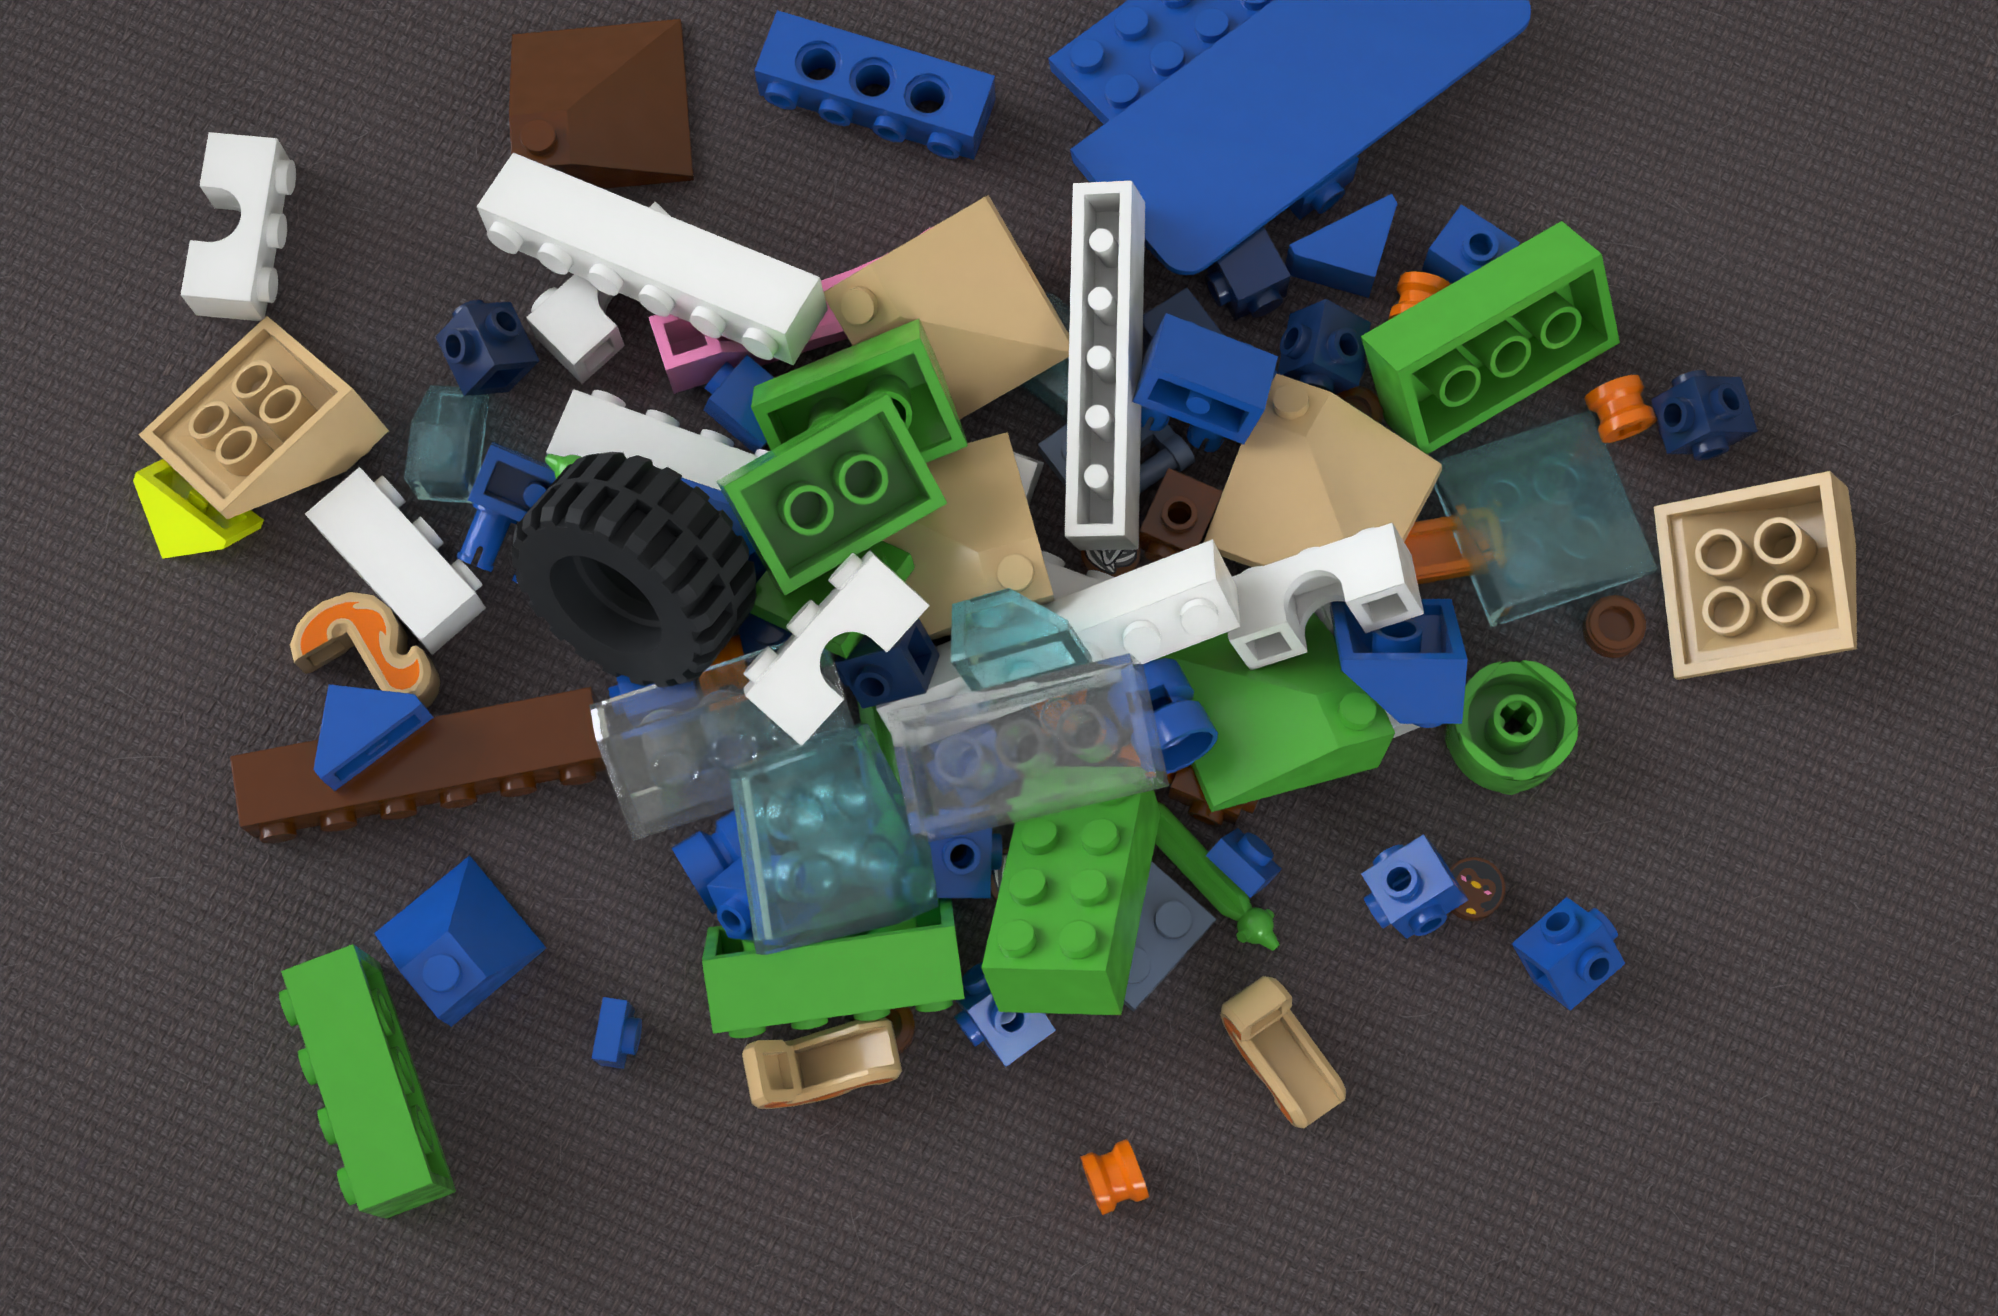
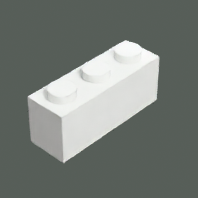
M359 467L307 511L305 515L433 655L486 609L475 592L482 586V583L460 559H457L450 565L440 555L437 549L444 542L423 518L419 517L411 523L398 508L406 501L383 475L373 482Z

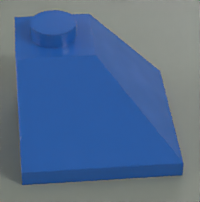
M1421 599L1423 615L1368 633L1364 632L1345 601L1330 602V614L1341 670L1400 724H1414L1424 728H1434L1442 724H1462L1468 659L1452 599Z
M470 855L374 933L400 973L435 1016L450 1027L455 1025L546 949V946Z

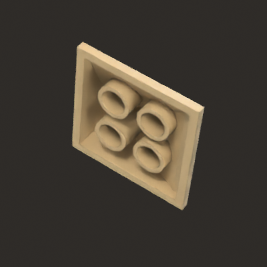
M989 195L824 291L826 302L852 346L920 319L943 371L959 420L1069 357V333Z
M266 316L150 423L139 436L226 519H230L346 472L361 457L365 456L389 430L351 386Z
M1276 374L1271 383L1265 410L1245 444H1241L1204 542L1213 539L1222 557L1250 567L1265 566L1298 555V553L1307 548L1321 547L1354 536L1361 530L1381 527L1389 523H1393L1405 542L1442 472V464L1332 392Z
M1008 432L970 442L967 447L926 463L947 504L882 541L911 554L915 568L905 582L930 605L919 619L931 640L1003 621L1055 601Z
M1831 471L1654 506L1675 679L1681 680L1857 649L1856 542L1849 490Z

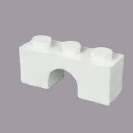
M212 132L208 134L200 188L214 208L241 212V218L234 232L222 240L215 242L190 240L181 296L196 316L262 321L266 315L267 303H273L276 299L278 274L277 270L273 268L276 249L284 247L287 237L286 216L282 214L285 195L293 193L296 182L295 163L289 159L277 138Z
M654 202V203L649 207V208H651V209H653V210H656V211H658V212H661V213H663V214H666V215L670 216V215H669L660 205H658L656 202ZM574 274L558 289L553 287L541 294L532 306V313L526 318L535 338L583 384L625 345L617 325L606 315L607 306L614 296L601 292L589 280Z
M1389 523L1381 527L1361 530L1354 536L1321 547L1307 548L1298 553V555L1265 566L1248 568L1241 574L1232 576L1237 586L1240 628L1229 631L1228 639L1248 668L1255 670L1307 653L1305 639L1306 624L1310 616L1318 608L1330 602L1345 601L1365 633L1423 615L1424 611L1412 554L1393 523Z
M871 550L861 559L854 553L845 559L828 580L835 587L819 606L812 600H809L787 624L786 628L792 633L788 640L777 652L767 646L743 673L750 680L744 687L745 696L801 746L844 700L841 691L826 679L820 670V657L825 645L839 634L858 632L867 635L888 652L930 606Z

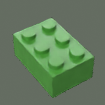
M879 391L870 394L716 481L773 584L784 595L791 593L842 564L852 553L857 555L947 504L890 396Z

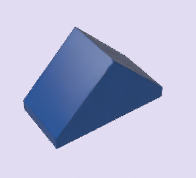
M1390 194L1290 244L1285 262L1290 275L1369 298L1397 206L1394 196Z
M328 684L313 770L333 791H336L434 717L415 694Z

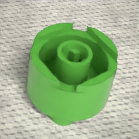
M1535 661L1497 662L1485 666L1465 685L1462 724H1447L1445 742L1453 760L1470 780L1492 791L1513 795L1538 786L1555 772L1570 754L1576 743L1579 724L1577 722L1576 702L1573 692L1563 678L1555 671ZM1512 718L1518 720L1521 724L1519 730L1513 735L1503 729L1504 724Z

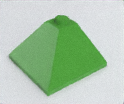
M1315 613L1310 616L1305 627L1307 653L1255 670L1248 668L1228 639V632L1158 658L1174 659L1180 665L1194 690L1192 701H1198L1204 707L1218 732L1217 741L1211 750L1191 764L1211 812L1379 767L1395 735V731L1385 709L1341 670L1335 637Z

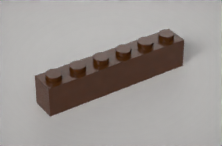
M591 687L434 717L336 791H333L313 770L319 739L230 756L239 826L254 838L260 837L262 843L289 841L297 837V830L320 826L321 831L325 832L350 829L357 826V818L380 814L383 820L404 819L416 815L418 806L439 802L441 807L446 809L465 807L477 802L476 795L500 791L503 797L527 795L537 790V783L560 779V784L567 786L584 784L597 778L596 772L610 769L600 704Z

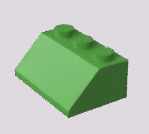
M920 319L763 382L753 388L751 409L770 450L876 391L887 393L890 396L925 463L968 446L943 371Z

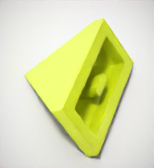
M164 459L137 471L133 482L162 559L221 550L261 529L264 519L252 510L226 519Z

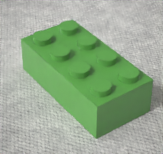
M1562 221L1361 336L1379 402L1383 408L1385 422L1401 438L1426 454L1433 452L1620 343L1602 254Z
M1028 767L981 967L999 1012L1122 1015L1161 815L1150 776L1145 767Z
M925 897L817 912L782 943L728 938L722 926L708 927L702 965L713 1034L728 1032L732 1038H748L764 1033L766 1026L791 1023L793 1029H813L827 1024L830 1017L852 1014L855 1020L871 1021L888 1016L891 1013L890 1009L915 1006V1009L919 1012H936L951 1007L953 1000L965 999L951 898Z
M352 944L281 971L287 989L279 992L280 1003L290 1026L299 1025L306 1048L298 1051L300 1065L308 1083L311 1086L316 1084L319 1086L325 1107L318 1109V1119L328 1144H338L345 1167L337 1170V1177L347 1203L350 1206L357 1203L359 1211L387 1219L455 1193L456 1189L380 962Z

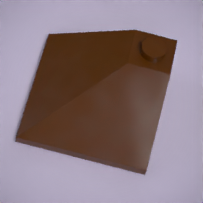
M681 19L512 34L509 98L511 155L516 153L602 189L693 181L694 172Z

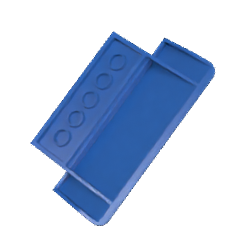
M1127 0L1049 57L1048 60L1051 72L1104 124L1070 149L1075 166L1090 183L1132 181L1145 201L1144 246L1169 271L1179 275H1193L1208 268L1521 34L1530 22L1531 6L1529 0Z

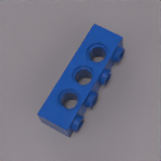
M778 10L754 70L759 95L764 96L774 106L787 110H793L796 106L817 112L824 120L839 126H848L850 123L872 129L879 137L891 142H903L906 139L926 145L934 154L948 159H956L959 156L972 160L975 159L996 100L995 75ZM818 68H826L833 71L832 75L823 80H813L807 77L811 71ZM872 84H879L887 88L883 94L875 97L866 96L861 93L865 87ZM928 100L942 105L940 109L932 113H922L915 109L919 103Z

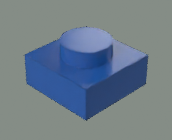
M1239 828L1222 837L1206 855L1250 898L1265 888L1282 870L1272 860L1274 854L1262 839L1250 832L1244 834Z
M607 997L602 999L592 1059L601 1066L624 1069L627 1054L636 1055L638 1051L642 1019L634 1017L635 1008L627 1000Z

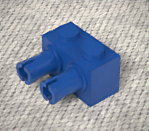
M1166 313L1147 348L1132 401L1141 405V427L1144 428L1149 417H1153L1154 419L1149 430L1161 431L1166 427L1169 418L1173 417L1190 424L1187 429V438L1189 443L1198 449L1205 438H1208L1204 448L1206 452H1215L1220 449L1224 442V437L1245 444L1265 410L1278 356Z
M491 443L468 497V501L473 502L472 506L477 508V511L463 545L456 555L458 559L471 564L477 548L482 546L483 552L476 567L490 572L493 571V564L510 524L520 522L556 480L555 472L548 464L498 443ZM514 574L512 581L517 583L516 574Z

